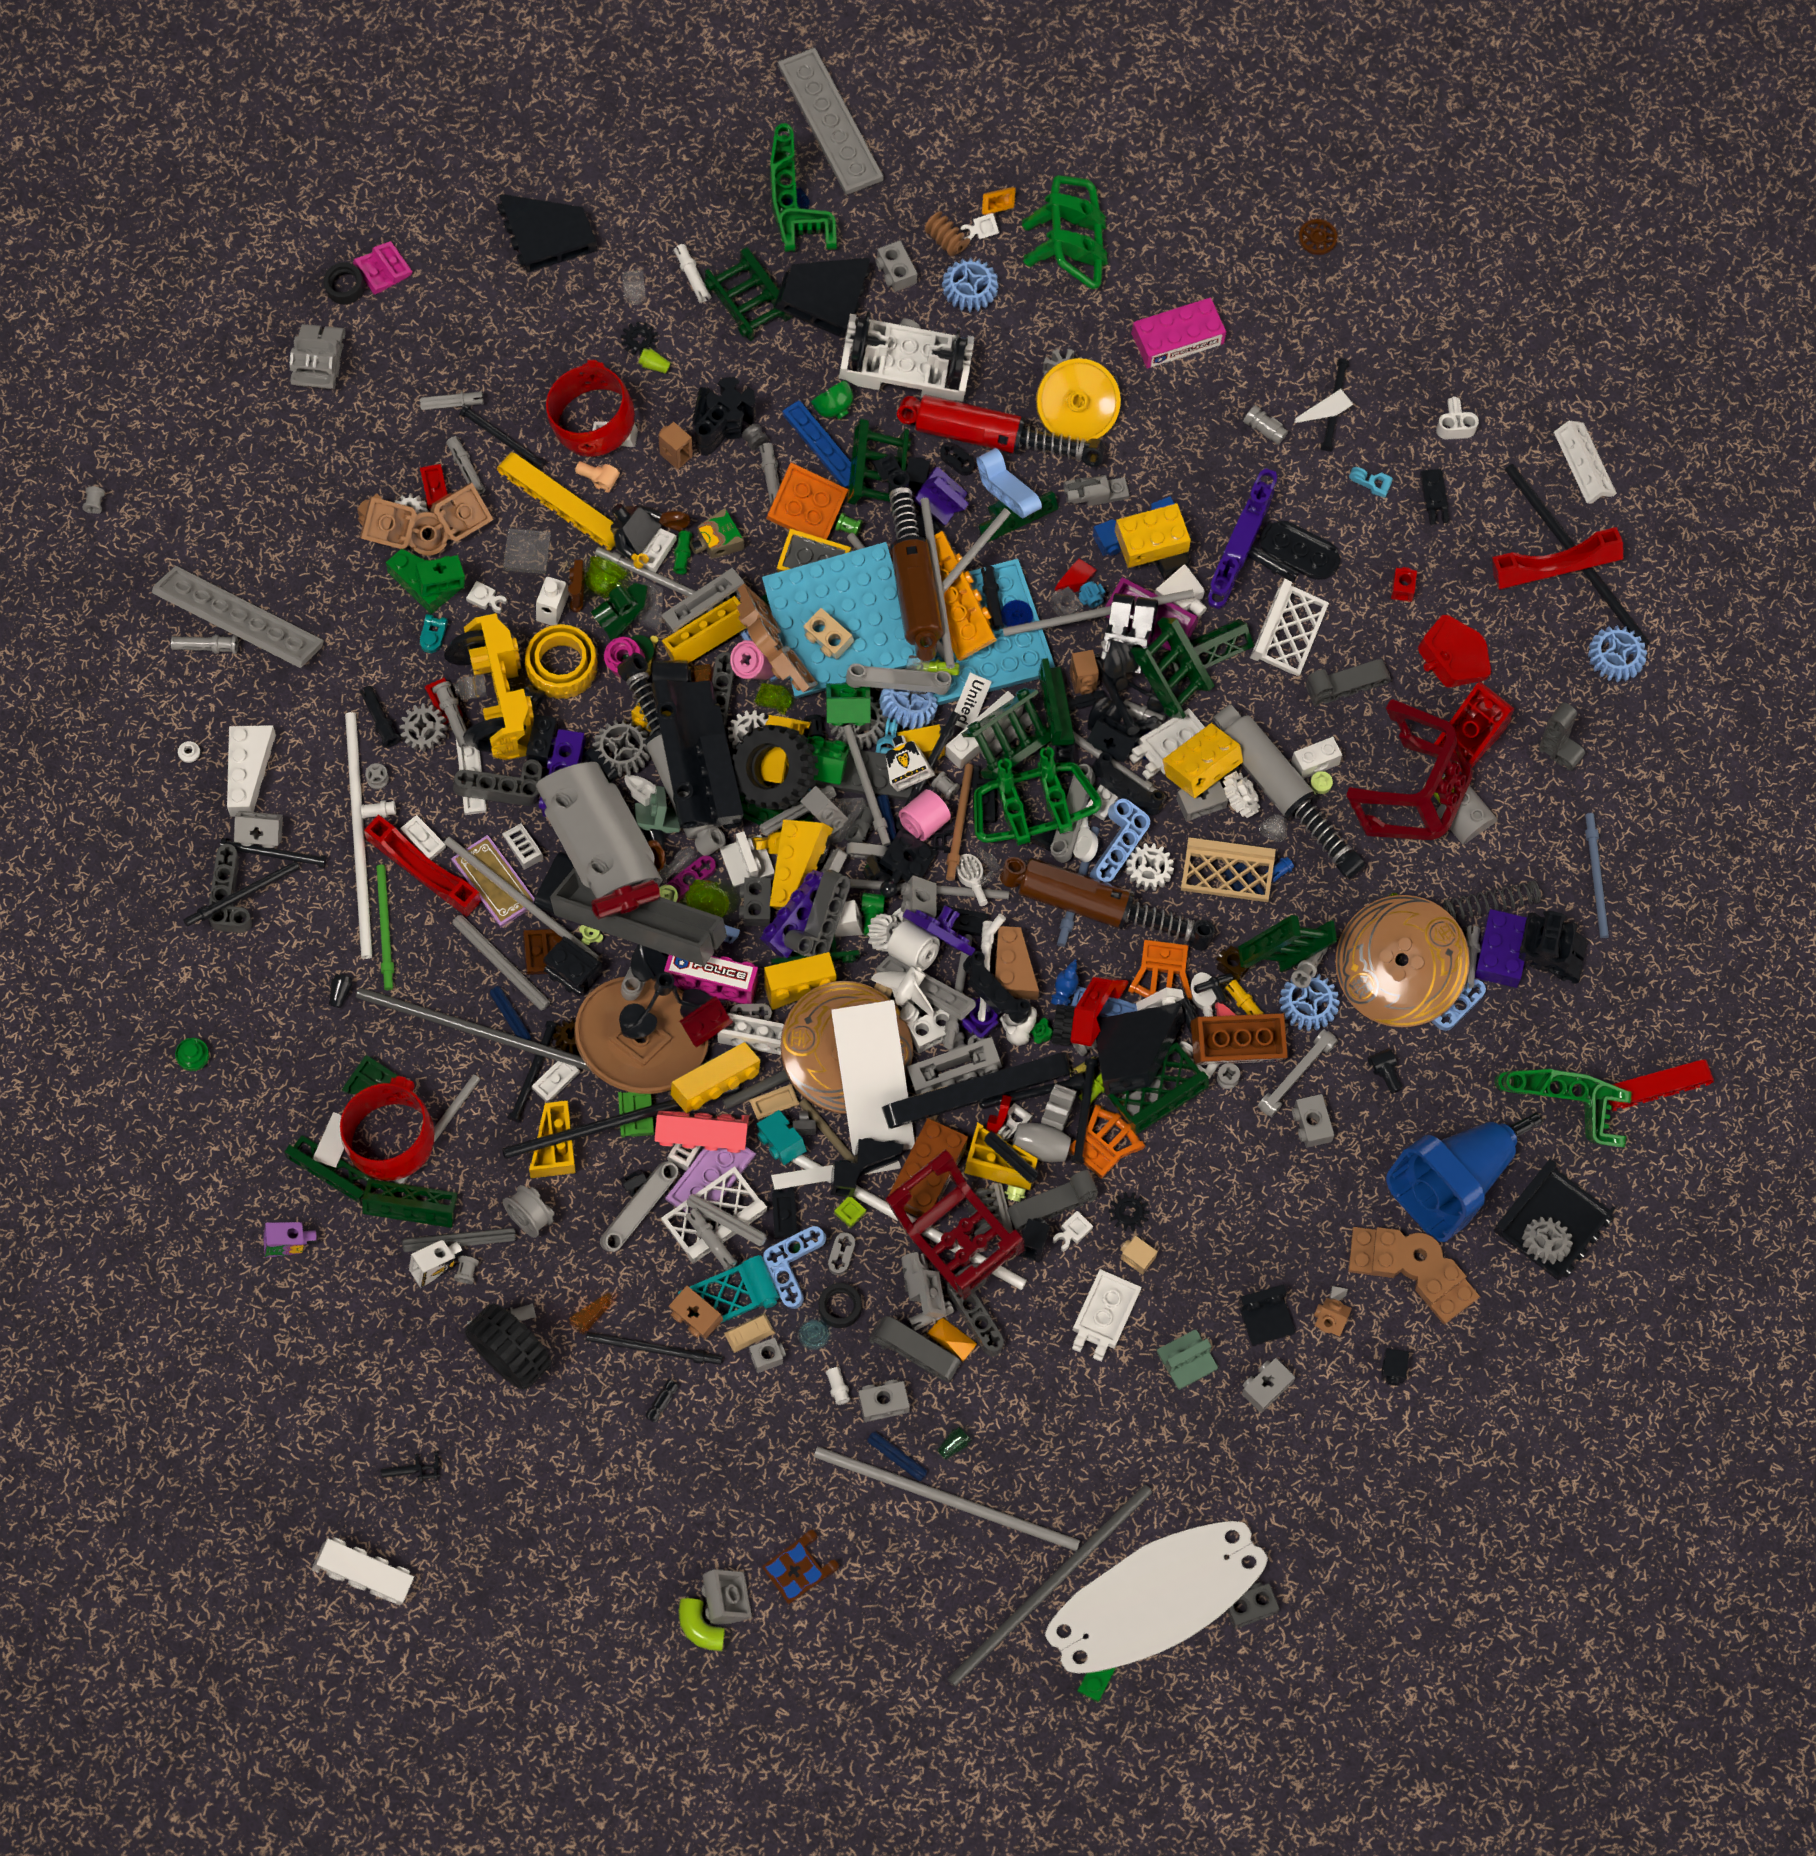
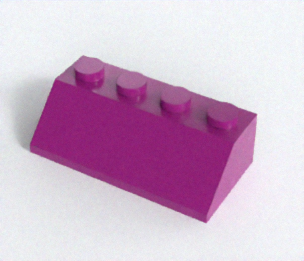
M1122 577L1105 607L1112 606L1115 593L1135 596V601H1137L1138 597L1152 598L1157 597V595ZM1173 603L1158 605L1154 630L1155 640L1162 633L1157 623L1162 617L1177 618L1189 639L1198 624L1197 616ZM1166 641L1161 647L1171 651V646Z

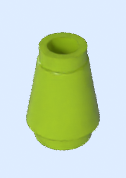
M647 348L643 350L638 362L643 368L665 374L671 362L651 348L650 350Z

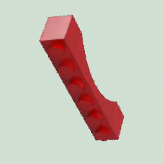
M1617 527L1595 532L1577 546L1556 554L1527 556L1512 552L1492 557L1493 575L1498 588L1503 589L1623 560V541Z
M379 814L364 829L366 840L465 917H468L481 902L478 890L462 878L447 872L431 861Z

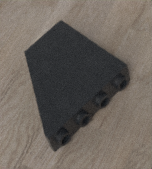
M506 194L499 195L500 203L497 204L500 216L504 215L506 221H503L507 233L511 232L512 238H510L512 248L513 250H518L517 260L519 266L524 267L526 273L597 251V242L583 207Z
M858 258L792 264L784 274L774 308L836 336L843 337L847 333L850 314H856L859 309L860 303H858V299L865 290L863 282L870 273V268L868 267L870 259Z
M1181 1002L1097 1019L1101 1031L1096 1038L1102 1082L1106 1095L1151 1086L1185 1020Z

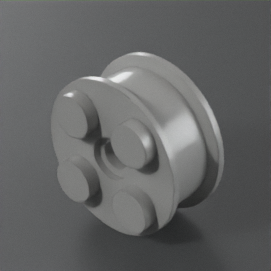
M519 1185L517 1193L511 1198L503 1199V1205L508 1215L531 1237L536 1238L543 1226L553 1223V1210L540 1200V1194L533 1187L528 1189L523 1185Z

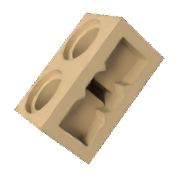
M822 608L803 626L806 633L804 636L813 644L817 642L821 646L820 650L829 658L832 656L837 660L854 642L853 635ZM817 625L825 626L821 632H815L814 628ZM833 639L841 640L837 646H831L830 642Z

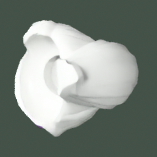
M1034 1007L1029 1009L1028 1016L1022 1023L1013 1022L1009 1014L1004 1013L1000 1017V1021L1006 1031L1007 1040L1011 1044L1020 1046L1029 1042V1033L1033 1029L1037 1017V1010Z

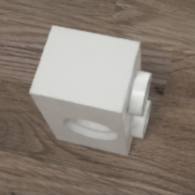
M1334 737L1295 751L1291 763L1302 778L1305 779L1316 772L1325 771L1339 765L1342 753Z

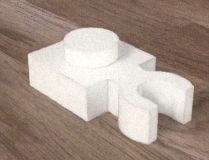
M993 213L973 219L974 226L963 225L960 227L961 230L969 229L970 235L963 239H972L975 234L978 235L979 239L999 233Z
M476 581L466 598L467 602L484 610L489 605L496 613L502 612L501 608L496 606L498 602L507 603L505 597L494 596L496 594L494 589Z
M1076 1211L1061 1225L1064 1233H1057L1052 1242L1056 1243L1060 1239L1064 1240L1065 1244L1061 1247V1251L1064 1252L1069 1248L1071 1240L1077 1244L1093 1229V1225Z

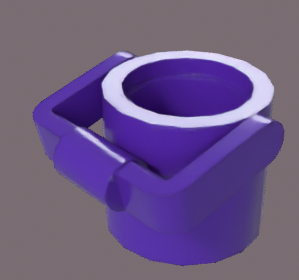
M972 998L975 1000L976 1007L969 1013L968 1019L964 1018L962 1020V1026L970 1034L974 1033L978 1038L983 1039L998 1025V1015L986 1003L984 1022L979 1021L980 998L977 1000Z

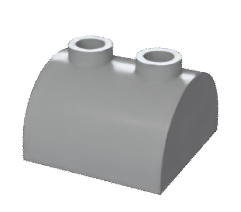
M1469 786L1449 829L1464 845L1495 824L1498 819L1471 786ZM1443 804L1436 811L1440 818H1442L1446 806Z
M714 1569L703 1574L704 1585H702V1593L707 1600L706 1616L710 1623L729 1624L752 1618L744 1572Z

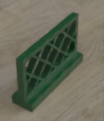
M1177 1042L1170 1047L1161 1065L1163 1066L1162 1075L1157 1074L1154 1078L1161 1080L1159 1089L1145 1087L1132 1090L1142 1092L1141 1101L1128 1099L1130 1091H1126L1125 1099L1116 1098L1113 1094L1106 1095L1130 1124L1131 1130L1135 1135L1209 1088V1077L1204 1071L1201 1072ZM1176 1051L1181 1057L1180 1063L1167 1061L1168 1056ZM1166 1066L1179 1068L1178 1076L1165 1075ZM1182 1069H1190L1195 1075L1191 1078H1182L1181 1071ZM1164 1080L1176 1082L1174 1089H1162ZM1145 1093L1158 1094V1098L1154 1102L1144 1101ZM1127 1104L1140 1106L1139 1112L1131 1116L1126 1111Z

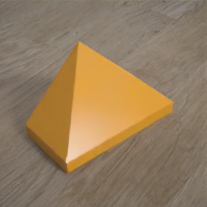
M1010 187L983 194L982 214L987 215L1014 208L1015 188Z
M944 1318L939 1319L927 1333V1335L961 1361H964L977 1345L976 1342Z

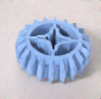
M962 258L960 264L955 261L953 267L949 266L947 273L944 274L942 287L944 296H947L948 302L953 301L954 308L960 305L961 311L968 307V311L971 312L972 307L979 311L980 305L986 309L988 303L993 302L994 297L997 295L999 283L997 275L994 274L993 267L988 268L987 262L981 264L980 259L973 262L972 258L969 259V262H966ZM962 275L964 276V278H962V279L958 280V282L954 283L955 280H956L958 277H960V276H962ZM984 286H987L984 291L977 294L978 290L982 289Z
M1618 625L1615 626L1614 630L1610 626L1605 631L1601 629L1598 635L1593 637V642L1589 645L1588 657L1591 658L1589 661L1590 665H1595L1594 672L1601 670L1600 677L1607 674L1608 681L1612 677H1615L1616 682H1619L1621 677L1625 682L1629 677L1634 678L1637 672H1641L1642 666L1646 662L1647 651L1643 650L1645 643H1639L1641 636L1634 637V630L1629 633L1627 632V627L1620 630ZM1609 642V649L1602 653L1601 646ZM1633 654L1634 661L1627 665L1626 658Z
M883 688L879 698L883 716L890 718V721L896 719V724H900L903 729L909 727L910 730L915 727L917 729L927 727L934 719L938 705L936 703L937 699L933 697V692Z
M1317 974L1316 978H1311V983L1306 988L1295 986L1292 979L1291 983H1285V989H1282L1280 993L1283 996L1279 999V1003L1282 1004L1280 1011L1286 1012L1284 1015L1285 1020L1292 1018L1291 1026L1297 1022L1299 1023V1030L1305 1025L1308 1032L1312 1026L1318 1031L1320 1025L1327 1027L1328 1021L1332 1022L1334 1020L1333 1015L1338 1013V1008L1336 1007L1339 1006L1340 1001L1336 999L1339 995L1338 992H1333L1334 984L1327 985L1328 978L1321 981V975ZM1311 988L1320 991V993L1314 992ZM1302 989V997L1292 1002L1294 992ZM1306 998L1311 999L1310 1002L1313 1001V1005L1308 1004L1309 1001L1306 1003ZM1327 1002L1326 1010L1317 1015V1006ZM1299 1011H1305L1308 1015H1304Z

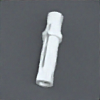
M685 244L678 245V249L674 248V253L699 303L707 301L706 297L710 300L711 295L696 268V261L691 258Z

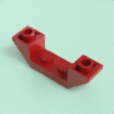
M1112 977L1092 978L1074 1010L1071 1043L1092 1046L1101 1031L1097 1016L1109 997L1117 999L1121 997L1128 985V980Z

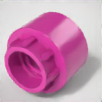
M619 637L607 645L604 652V660L608 668L616 676L620 677L617 666L621 663L620 660L623 655L629 654L630 656L633 653H639L644 658L645 655L634 640L628 637Z

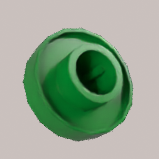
M187 1038L177 1046L175 1056L179 1066L184 1070L198 1071L207 1064L209 1050L202 1040Z

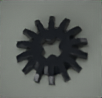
M636 322L637 326L635 327L629 324L630 330L624 328L623 331L627 335H621V338L626 339V341L621 342V344L628 345L625 351H629L632 348L631 354L634 355L639 350V355L641 356L642 350L645 348L655 349L656 346L652 342H658V339L653 338L658 333H651L654 327L651 326L648 329L646 328L648 323L640 326V323ZM637 334H641L646 340H642V343L638 344L633 338H637Z
M1124 1192L1123 1199L1117 1195L1118 1203L1113 1201L1110 1203L1115 1209H1109V1213H1115V1216L1111 1217L1110 1220H1118L1115 1227H1119L1122 1223L1124 1224L1123 1231H1126L1127 1226H1130L1131 1230L1135 1231V1224L1142 1228L1143 1226L1140 1221H1148L1147 1218L1143 1217V1215L1149 1214V1211L1143 1209L1148 1206L1147 1202L1141 1204L1140 1202L1143 1197L1140 1196L1136 1200L1134 1199L1135 1193L1133 1192L1131 1197H1127V1192ZM1126 1206H1129L1130 1209H1135L1132 1218L1128 1215H1123Z

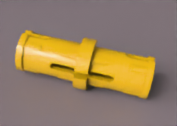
M1236 979L1225 987L1236 1000V1005L1239 1008L1241 1007L1247 1015L1264 1014L1252 1000V995L1250 993L1247 994Z

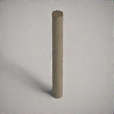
M806 1099L799 1102L800 1107L804 1111H808V1116L811 1120L816 1121V1126L843 1158L855 1163L854 1155Z

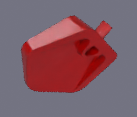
M1442 615L1425 634L1418 646L1420 655L1426 661L1423 665L1426 672L1432 670L1446 687H1456L1484 681L1491 674L1488 648L1483 636L1449 615Z

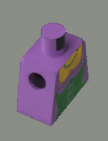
M300 1222L265 1223L263 1234L265 1258L302 1253L304 1245L316 1244V1231H303L302 1223Z

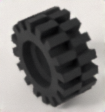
M1056 1005L1052 1044L1070 1045L1074 1006Z

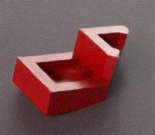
M1079 558L1058 582L1055 591L1061 592L1062 589H1072L1073 592H1078L1080 587L1095 575L1096 569Z
M1003 1095L998 1116L989 1115L987 1131L998 1133L1007 1116L1011 1096Z

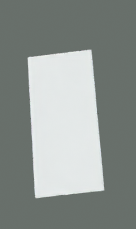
M894 1000L831 1010L853 1155L855 1156L858 1140L864 1138H872L875 1141L882 1142L891 1140L903 1144V1150L912 1149L915 1144L912 1123L888 1129L881 1108L887 1104L908 1098Z

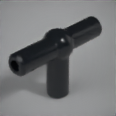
M1227 973L1219 977H1211L1208 981L1195 985L1194 991L1198 994L1212 989L1218 1002L1223 1004L1227 1001V998L1220 985L1233 981V975Z

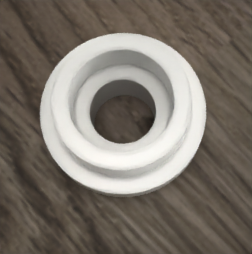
M191 741L184 742L178 748L179 758L186 763L196 761L200 756L199 746ZM187 749H192L191 753H185Z

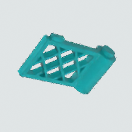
M761 1255L749 1258L741 1265L689 1287L695 1293L700 1294L702 1299L706 1296L716 1300L713 1306L715 1310L719 1302L731 1306L728 1314L722 1316L724 1320L721 1323L759 1306H764L765 1309L773 1307L777 1304V1300L780 1297ZM740 1273L742 1280L739 1287L727 1284L731 1275ZM717 1283L722 1285L717 1297L706 1293L710 1284ZM743 1285H745L747 1291L742 1289ZM725 1287L737 1291L733 1302L721 1298ZM740 1293L750 1296L752 1301L751 1304L744 1307L736 1304ZM691 1312L690 1315H691V1317H692V1316H695V1317H696L697 1313H693V1315H692V1312Z

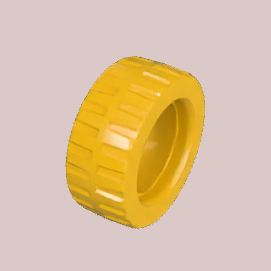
M563 624L552 625L536 633L529 641L525 655L526 672L533 687L544 691L546 696L554 697L555 699H568L578 696V694L583 693L590 687L596 677L598 661L595 646L591 638L579 628ZM568 646L578 651L582 659L580 665L574 671L568 674L556 675L543 668L540 663L542 656L553 647Z

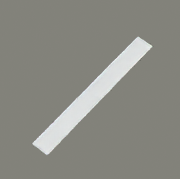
M895 1162L867 1174L900 1169V1162ZM833 1165L771 1175L774 1189L831 1180Z

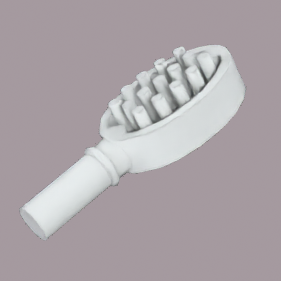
M1088 817L1082 819L1073 853L1081 861L1089 862L1096 855L1098 838L1095 833L1089 830Z
M963 854L960 857L959 866L956 868L958 879L963 885L972 888L979 905L985 906L988 901L981 885L983 881L982 864L975 856Z
M1200 972L1192 979L1190 990L1194 1004L1203 1009L1204 1017L1213 1016L1212 1006L1216 1002V996L1212 989L1198 994L1195 993V985L1208 981L1211 978L1207 973Z

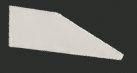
M1340 389L1295 419V423L1336 416L1352 406L1353 403Z

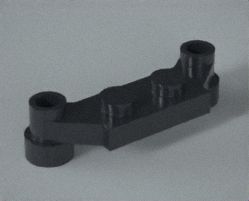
M1102 752L1092 766L1095 776L1101 778L1099 784L1120 799H1127L1134 805L1143 807L1149 815H1158L1163 806V792L1159 790L1148 792L1116 769L1111 762L1112 756L1109 753Z
M980 951L973 952L963 963L965 972L970 975L967 983L997 1015L999 1013L1009 1014L1013 1022L1022 1023L1028 1016V1011L1031 1008L1029 1001L1015 999L985 968L984 954Z

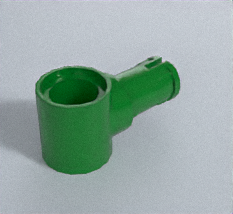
M863 893L861 912H863L865 917L864 936H868L866 935L869 933L867 925L871 924V918L883 914L885 897L882 894Z

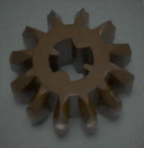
M571 1018V1023L563 1020V1027L556 1026L558 1033L553 1034V1038L556 1040L555 1046L565 1052L569 1050L571 1054H574L576 1050L579 1053L576 1041L572 1037L574 1034L575 1018Z

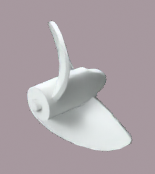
M911 966L907 973L879 972L871 977L872 981L897 991L895 996V1003L897 1005H903L910 999L930 1016L934 1015L932 1006L919 988V985L926 976L922 968Z

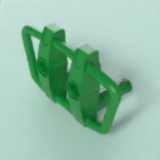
M1057 175L1053 178L1051 193L1045 197V201L1048 203L1022 220L1023 228L1026 231H1030L1037 225L1044 224L1052 219L1053 230L1046 234L1049 240L1037 246L1032 252L1024 255L1023 261L1026 266L1032 267L1039 261L1046 260L1055 254L1056 261L1061 268L1088 288L1097 289L1101 285L1102 267L1108 264V253L1103 248L1102 230L1106 228V217L1099 209L1096 187L1088 179ZM1060 184L1087 188L1090 202L1086 199L1060 194ZM1060 217L1074 225L1094 231V240L1087 235L1084 236L1075 232L1061 230ZM1064 254L1075 261L1094 266L1093 280L1067 262Z
M1046 747V752L1045 748L1041 749L1040 762L1037 763L1036 769L1014 775L1012 773V762L1004 758V763L1002 759L998 762L999 770L996 780L989 781L974 792L975 835L978 840L984 843L1015 839L1017 846L1031 843L1030 836L1055 829L1058 830L1059 834L1073 831L1072 823L1097 813L1101 808L1102 800L1076 763H1055L1054 750L1051 747ZM1072 771L1093 801V804L1069 814L1065 792L1060 785L1056 772ZM1040 776L1046 808L1050 812L1053 821L1028 828L1023 804L1019 799L1014 783ZM998 788L1004 811V819L1010 831L985 834L983 832L982 795ZM1056 798L1060 800L1059 802L1051 801L1052 799ZM1012 810L1018 811V813L1011 814L1009 812Z

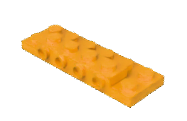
M941 531L935 535L941 580L943 582L963 557L960 553L956 554L953 551L945 533ZM964 570L944 593L952 649L959 661L997 641L988 620L992 618L986 606L982 608L980 601L983 598L977 588L973 589L971 583L974 580L970 572H965Z

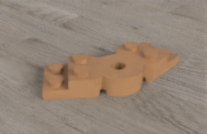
M471 482L454 493H449L434 502L431 512L416 513L413 507L370 496L360 538L399 549L409 546L419 554L434 555L445 548L448 539L459 541L491 522L493 518ZM425 528H430L431 536L428 539L422 537V531Z
M745 584L741 585L738 588L741 595L739 598L741 604L737 606L740 613L738 618L747 627V631L755 645L768 658L769 663L773 667L771 668L773 674L782 680L792 678L791 682L798 691L806 692L815 688L818 682L788 645L783 647L778 634L781 633V630L772 615L770 606Z
M1353 1227L1348 1272L1394 1278L1401 1272L1406 1277L1416 1280L1415 1291L1444 1325L1480 1298L1478 1293L1467 1282V1276L1452 1259L1443 1258L1440 1244L1430 1235L1414 1233L1405 1237L1400 1230L1377 1227L1374 1230ZM1420 1253L1424 1256L1425 1260L1417 1261L1413 1254Z

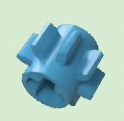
M1091 581L1080 588L1081 592L1078 598L1082 606L1087 604L1090 608H1095L1103 603L1105 590L1101 584L1096 585V583Z

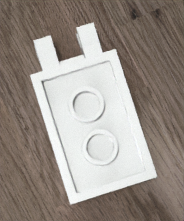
M1189 708L1184 711L1186 715L1184 719H1170L1139 738L1138 743L1140 746L1132 749L1133 754L1129 758L1134 764L1144 756L1151 762L1145 766L1146 770L1142 773L1147 780L1160 770L1165 775L1162 759L1205 728Z
M1100 1269L1072 1331L1077 1332L1078 1335L1072 1349L1081 1352L1087 1340L1098 1345L1093 1358L1102 1361L1108 1346L1115 1349L1142 1287Z

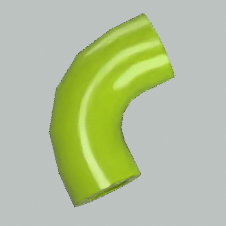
M691 1598L680 1599L679 1620L685 1636L698 1647L722 1651L724 1628L712 1627L704 1622L702 1618L703 1601Z

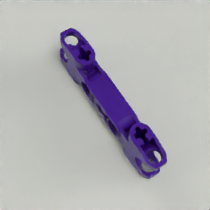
M1267 468L1262 470L1252 487L1247 504L1241 512L1222 559L1212 578L1211 589L1208 595L1209 606L1220 609L1227 603L1238 573L1244 565L1273 498L1274 487L1277 481L1275 471ZM1268 475L1272 477L1273 482L1269 485L1261 482V478ZM1213 593L1221 597L1224 596V600L1215 602L1212 599Z

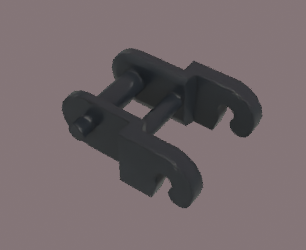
M944 830V833L935 832L930 836L932 838V846L930 847L934 850H944V853H950L951 847H946L945 837L951 836L954 830ZM937 838H942V845H937Z

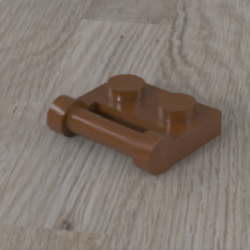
M574 560V568L570 567L569 573L571 584L568 587V592L572 600L570 609L575 613L583 609L585 585L583 560Z

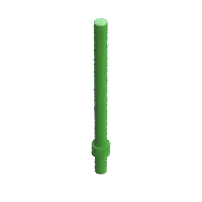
M377 865L383 963H381V974L384 976V990H393L392 974L394 973V963L391 961L385 865Z

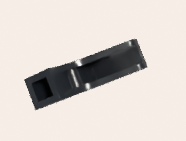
M872 1138L859 1139L855 1148V1163H851L848 1160L834 1162L831 1172L830 1195L853 1197L856 1181L864 1174L898 1162L903 1151V1144L891 1140L882 1142L875 1141Z

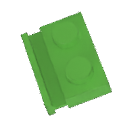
M618 1092L620 1114L652 1105L651 1094ZM653 1117L620 1126L621 1138L625 1136L654 1135Z

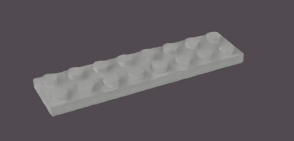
M813 48L779 61L778 67L845 195L883 181V175L816 49Z
M177 566L153 586V594L299 668L305 665L323 647L324 640Z

